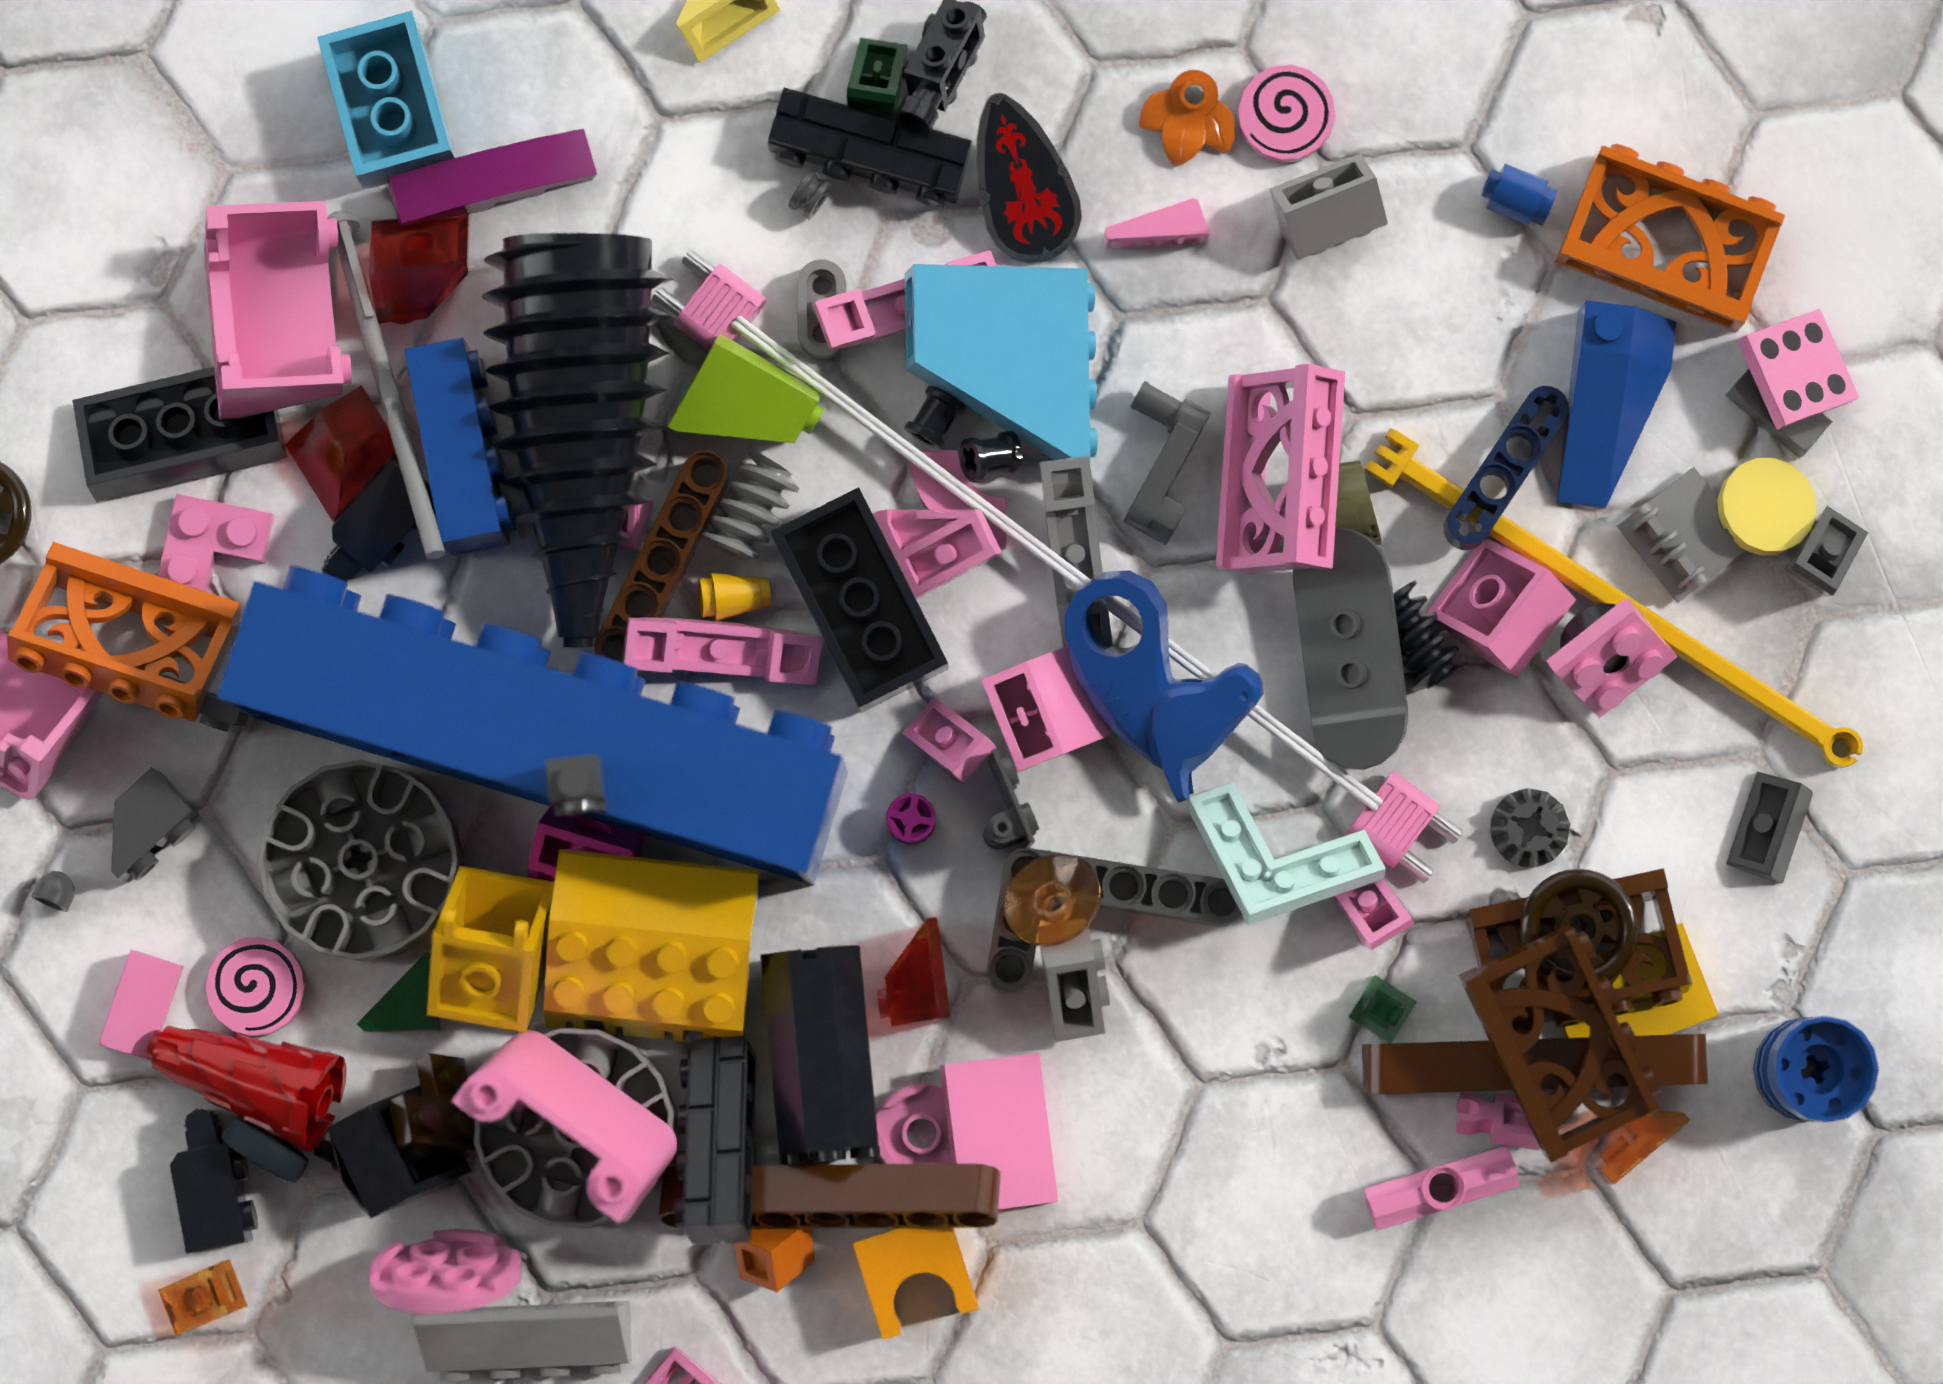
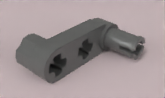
M1144 381L1130 408L1168 427L1167 433L1170 436L1123 522L1167 545L1187 507L1166 495L1201 434L1211 412L1186 398L1181 402L1150 385L1149 382Z

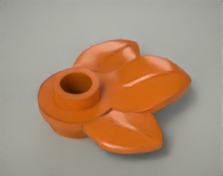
M1187 70L1179 74L1172 82L1170 89L1153 93L1143 104L1139 126L1146 130H1162L1163 148L1174 166H1180L1191 160L1202 149L1204 143L1226 153L1230 151L1235 137L1233 113L1218 100V88L1215 81L1203 71ZM1197 85L1202 88L1203 98L1199 103L1191 104L1186 101L1184 94L1189 86Z

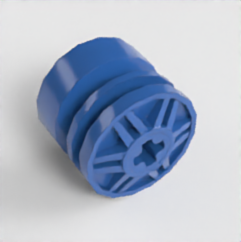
M1828 1016L1801 1017L1783 1021L1767 1032L1756 1049L1753 1066L1757 1090L1767 1105L1785 1118L1805 1122H1833L1847 1119L1865 1107L1875 1091L1879 1071L1875 1049L1864 1032L1846 1020ZM1807 1061H1815L1817 1069L1811 1072V1077H1803L1801 1070L1807 1067Z

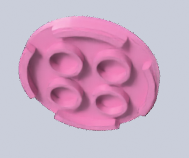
M471 1229L433 1231V1239L417 1242L403 1247L402 1242L397 1241L383 1249L373 1259L369 1267L371 1292L378 1301L393 1309L419 1314L454 1313L488 1305L513 1291L522 1278L520 1251L518 1252L504 1245L503 1237Z

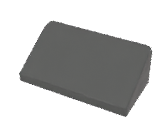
M1749 368L1726 394L1731 401L1799 459L1808 452L1832 423L1822 413L1776 430Z
M1757 771L1726 864L1777 883H1783L1812 798V790L1802 783Z

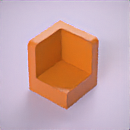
M810 1228L751 1229V1240L749 1242L734 1243L739 1277L774 1292H779L815 1261Z

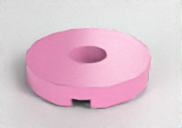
M915 1084L897 1090L883 1102L876 1115L881 1155L878 1158L883 1164H952L942 1088L932 1085ZM927 1119L935 1126L937 1131L936 1139L929 1147L917 1148L910 1143L907 1132L910 1124L915 1120Z

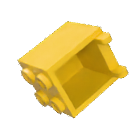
M459 866L433 932L427 1015L526 1033L545 980L549 916L554 882Z

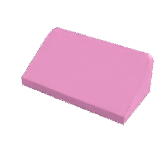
M130 950L99 1039V1045L151 1060L146 1056L148 1043L155 1031H162L184 966L139 951Z

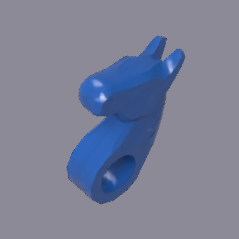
M1130 570L1103 572L1074 594L1064 615L1065 638L1073 671L1090 702L1106 724L1129 747L1155 766L1163 769L1170 789L1178 802L1188 800L1189 795L1194 793L1192 771L1213 755L1233 730L1257 705L1263 696V681L1256 671L1243 663L1227 667L1217 676L1207 679H1175L1172 676L1169 662L1167 602L1152 581ZM1105 596H1119L1130 601L1138 609L1143 621V634L1139 644L1129 648H1114L1105 644L1095 634L1091 625V610L1095 600Z

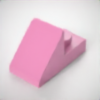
M935 697L902 732L911 743L953 780L962 783L981 766L983 761L996 747L986 735Z
M1384 879L1333 896L1351 922L1359 942L1368 949H1375L1414 925L1413 919Z

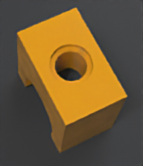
M896 1228L852 1243L883 1340L900 1335L901 1321L895 1311L894 1298L900 1284L913 1274L928 1272L940 1276L949 1283L955 1295L956 1307L961 1314L979 1309L954 1228Z

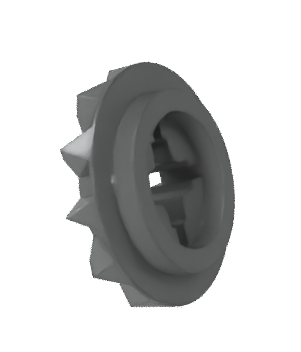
M1530 788L1515 791L1502 799L1493 812L1490 824L1492 841L1497 851L1509 862L1528 868L1543 866L1553 861L1567 845L1570 822L1564 805L1547 791ZM1539 809L1541 811L1538 815L1540 818L1538 826L1544 829V832L1549 834L1550 837L1534 835L1522 847L1524 830L1517 826L1518 823L1512 821L1511 818L1527 820Z

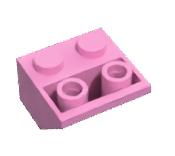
M1068 646L981 679L1018 772L1111 735L1106 722L1095 710L1073 671Z

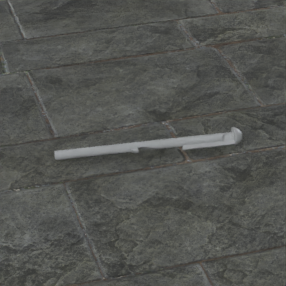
M336 211L327 216V219L336 218L337 252L427 559H437L445 554L444 546L358 251L352 240V234L358 231L360 224L351 213Z

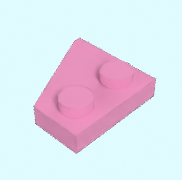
M981 509L878 510L873 513L915 598L928 594L1002 554Z

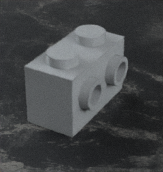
M1360 153L1270 188L1282 236L1297 260L1309 255L1320 254L1327 248L1349 239L1363 237L1372 230L1388 224L1377 178Z
M1087 920L1039 928L1038 935L1047 1000L1056 1042L1105 1034L1102 1007L1109 1006L1110 999L1106 977H1098L1097 970L1105 969L1101 939L1091 940Z

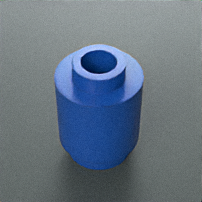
M1505 163L1500 172L1491 169L1481 196L1489 199L1486 209L1527 226H1530L1532 222L1543 226L1554 203L1557 189L1547 186L1548 180Z

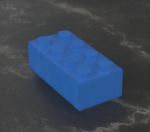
M464 338L404 349L434 509L443 546L454 556L509 545L508 531L516 530L511 502L507 501L505 494L500 493L499 483H502L507 477L502 454H498L496 446H491L490 436L497 435L498 431L494 411L489 409L487 398H482L480 388L489 387L483 358L479 357L477 349L471 350Z

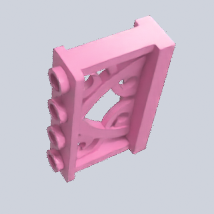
M1313 364L1295 365V368L1229 376L1216 567L1218 569L1249 575L1261 572L1310 568L1318 570L1333 569L1345 371ZM1294 388L1293 400L1290 402L1286 389ZM1271 393L1276 400L1277 413L1270 406ZM1281 441L1285 452L1289 456L1288 481L1279 492L1275 503L1265 485L1266 463ZM1268 534L1267 540L1264 546L1261 548V540H1263ZM1284 536L1283 553H1276L1281 537Z

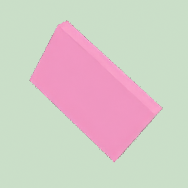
M1039 1053L940 1065L952 1164H986L999 1169L1001 1179L998 1210L1058 1202Z

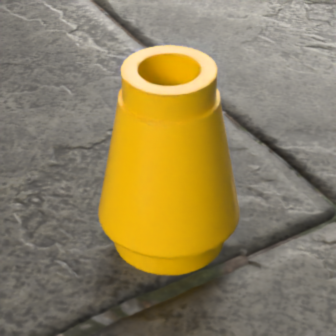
M710 573L709 578L698 579V602L702 618L713 617L714 621H719L758 610L761 607H770L771 605L770 585L767 577L758 578Z

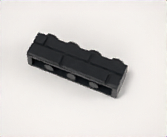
M785 87L782 90L767 142L769 151L776 153L775 160L782 164L803 168L804 162L823 166L822 173L828 177L850 181L851 175L869 179V187L877 191L897 194L898 188L917 193L915 198L917 201L938 208H943L945 201L956 204L972 150V140L933 129L927 136H916L902 129L894 118Z
M743 1036L723 1037L720 1040H715L714 1038L691 1040L689 1042L688 1059H681L680 1081L683 1089H687V1104L680 1105L678 1108L679 1130L682 1135H686L685 1151H678L676 1156L678 1179L684 1181L683 1197L676 1198L674 1213L676 1225L684 1230L691 1243L695 1245L719 1244L722 1241L725 1243L749 1242L751 1240L756 1053L748 1038Z

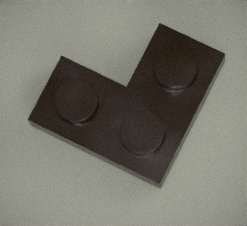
M428 1053L416 1059L422 1097L401 1094L389 1100L397 1148L467 1159L478 1154L474 1145L475 1118L452 1102L469 1079L464 1059Z

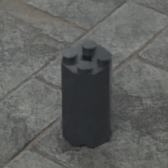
M860 946L819 947L814 950H788L760 955L780 1165L810 1163L809 1153L812 1152L814 1162L846 1159L845 1149H850L851 1158L881 1156Z

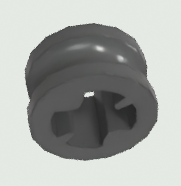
M813 170L800 182L788 204V207L792 210L801 208L804 211V218L808 220L820 209L833 186V183L828 180L820 182L817 179L818 174Z

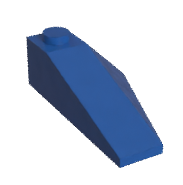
M1587 300L1578 311L1568 397L1569 412L1565 423L1556 503L1603 509L1607 507L1671 371L1676 321L1635 306Z

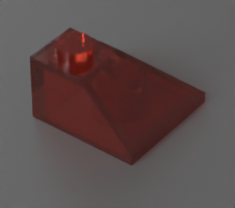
M469 213L399 226L398 219L372 221L369 280L379 324H408L415 320L427 319L468 275Z
M362 385L320 410L285 444L333 523H335V516L393 452L396 454L388 424Z
M937 917L927 918L886 974V988L877 989L880 1019L890 1017L892 1028L951 1020Z

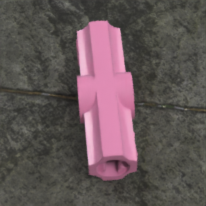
M1503 1145L1442 1165L1431 1166L1426 1170L1365 1188L1363 1191L1370 1217L1376 1231L1439 1211L1451 1210L1459 1205L1520 1187V1183L1507 1145ZM1439 1173L1447 1174L1454 1183L1453 1195L1445 1202L1436 1201L1429 1193L1430 1181Z

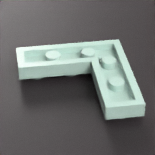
M1234 782L1190 796L1188 799L1187 809L1247 925L1384 879L1386 868L1365 829L1274 860Z

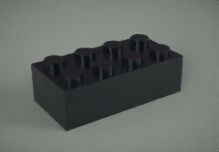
M859 487L770 531L772 539L860 713L949 669L948 661Z

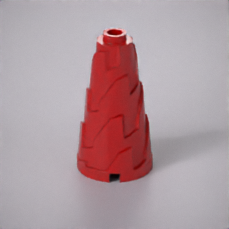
M169 1025L163 1031L157 1030L154 1032L146 1051L147 1058L151 1059L152 1068L160 1071L163 1076L174 1083L203 1095L207 1102L244 1118V1121L252 1127L308 1152L315 1149L328 1133L327 1128L332 1125L336 1116L327 1112L332 1101L341 1104L347 1076L345 1058L329 1051L323 1052L284 1041L279 1045L241 1034H236L235 1037L200 1029H182Z

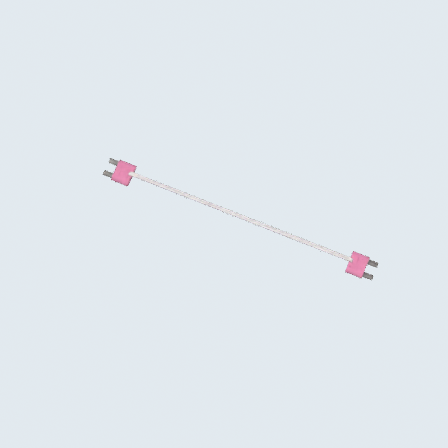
M692 249L686 252L688 257L710 272V274L685 255L683 256L682 264L704 279L703 284L686 305L663 288H659L656 291L658 295L681 312H678L656 294L653 295L652 302L675 318L673 325L708 352L719 333L735 342L744 335L970 507L981 509L986 519L1076 587L1081 589L1091 581V579L752 325V321L766 304L767 298L722 264L715 267ZM1105 596L1095 600L1142 636L1143 621L1140 616L1113 596ZM1168 638L1169 657L1198 679L1217 676V674ZM1258 705L1247 715L1366 805L1346 833L1349 835L1365 829L1380 859L1392 868L1398 864L1419 881L1425 883L1429 878L1402 858L1405 857L1428 876H1432L1433 869L1408 851L1420 833L1428 825L1452 844L1459 840L1455 835L1458 837L1462 836L1463 830L1438 812L1440 808L1438 803L1394 770L1374 794Z

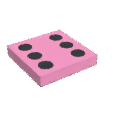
M1820 309L1747 334L1737 340L1776 430L1849 404L1859 398Z

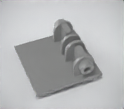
M1695 467L1691 468L1617 525L1620 532L1676 603H1679L1746 551L1733 541L1734 537L1727 528L1724 530L1718 515V496Z

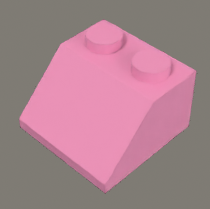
M1486 538L1479 547L1471 552L1425 614L1436 612L1438 618L1435 620V623L1443 629H1447L1452 636L1484 660L1518 678L1576 599L1547 568Z

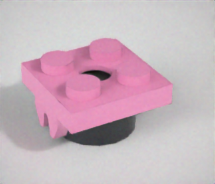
M1623 599L1617 605L1601 603L1588 607L1576 614L1565 626L1561 634L1560 650L1546 661L1553 672L1601 718L1609 710L1621 704L1627 696L1646 681L1658 675L1677 656L1665 640L1655 631L1639 609L1637 610L1629 599Z

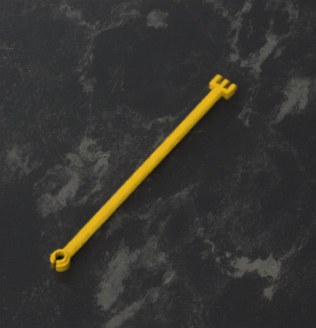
M1390 428L1385 438L1393 445L1399 447V451L1395 453L1386 446L1379 444L1374 454L1388 463L1389 466L1387 469H1384L1379 464L1369 460L1364 467L1365 472L1391 489L1398 478H1401L1451 510L1464 490L1413 458L1419 445L1397 430ZM1475 505L1465 520L1474 525L1483 509ZM1500 516L1488 534L1514 552L1547 568L1559 581L1597 605L1601 603L1617 605L1623 599H1629L1637 610L1639 609L1655 631L1671 647L1676 656L1819 747L1822 757L1832 767L1845 768L1858 761L1855 757L1851 758L1849 755L1843 758L1835 756L1832 752V744L1835 740H1841L1846 743L1848 754L1862 755L1863 742L1857 732L1851 728L1841 727L1835 729L1505 516Z

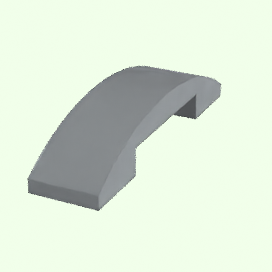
M1089 455L1039 462L1049 549L1093 580L1102 574L1103 570ZM1052 568L1063 647H1066L1064 615L1079 588ZM1095 601L1091 610V625L1095 634L1105 644L1113 647L1109 611Z

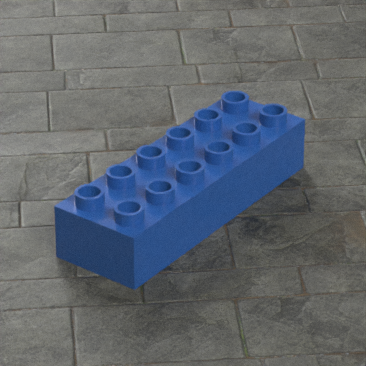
M290 565L282 589L254 581L217 698L247 716L549 807H554V805L549 801L545 760L597 754L602 759L607 811L580 813L579 815L814 885L848 774L843 756L831 752L835 736L831 734V726L781 710H774L767 733L736 724L740 708L734 705V697L684 681H677L670 704L641 696L646 680L637 676L638 669L591 653L580 652L573 675L546 668L551 652L540 647L541 640L489 623H483L476 646L452 640L456 623L444 619V611L396 595L386 594L379 617L358 612L362 596L347 590V582L310 569Z

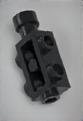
M943 0L936 14L931 13L924 24L921 42L916 51H910L907 54L902 67V77L906 80L909 96L903 99L894 117L897 124L905 131L916 136L929 135L938 119L937 110L945 112L948 105L956 100L957 88L968 68L977 61V51L985 38L983 23L987 18V14L976 3Z

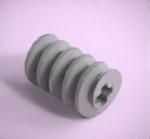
M750 450L749 456L757 467L751 465L740 466L739 473L747 481V484L731 482L729 490L738 500L721 499L719 506L728 517L711 516L709 523L718 534L705 532L701 533V537L739 559L759 560L760 555L752 547V542L769 543L770 538L761 529L762 525L778 526L780 521L771 512L772 508L788 510L790 506L781 495V492L786 490L798 493L800 488L792 480L791 473L766 456Z

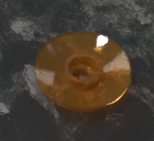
M1053 854L1038 858L1022 868L1011 881L1004 900L1006 920L1012 931L1029 944L1055 946L1066 943L1080 935L1095 918L1101 901L1100 883L1091 867L1077 857ZM1064 903L1061 908L1052 912V909L1057 904Z

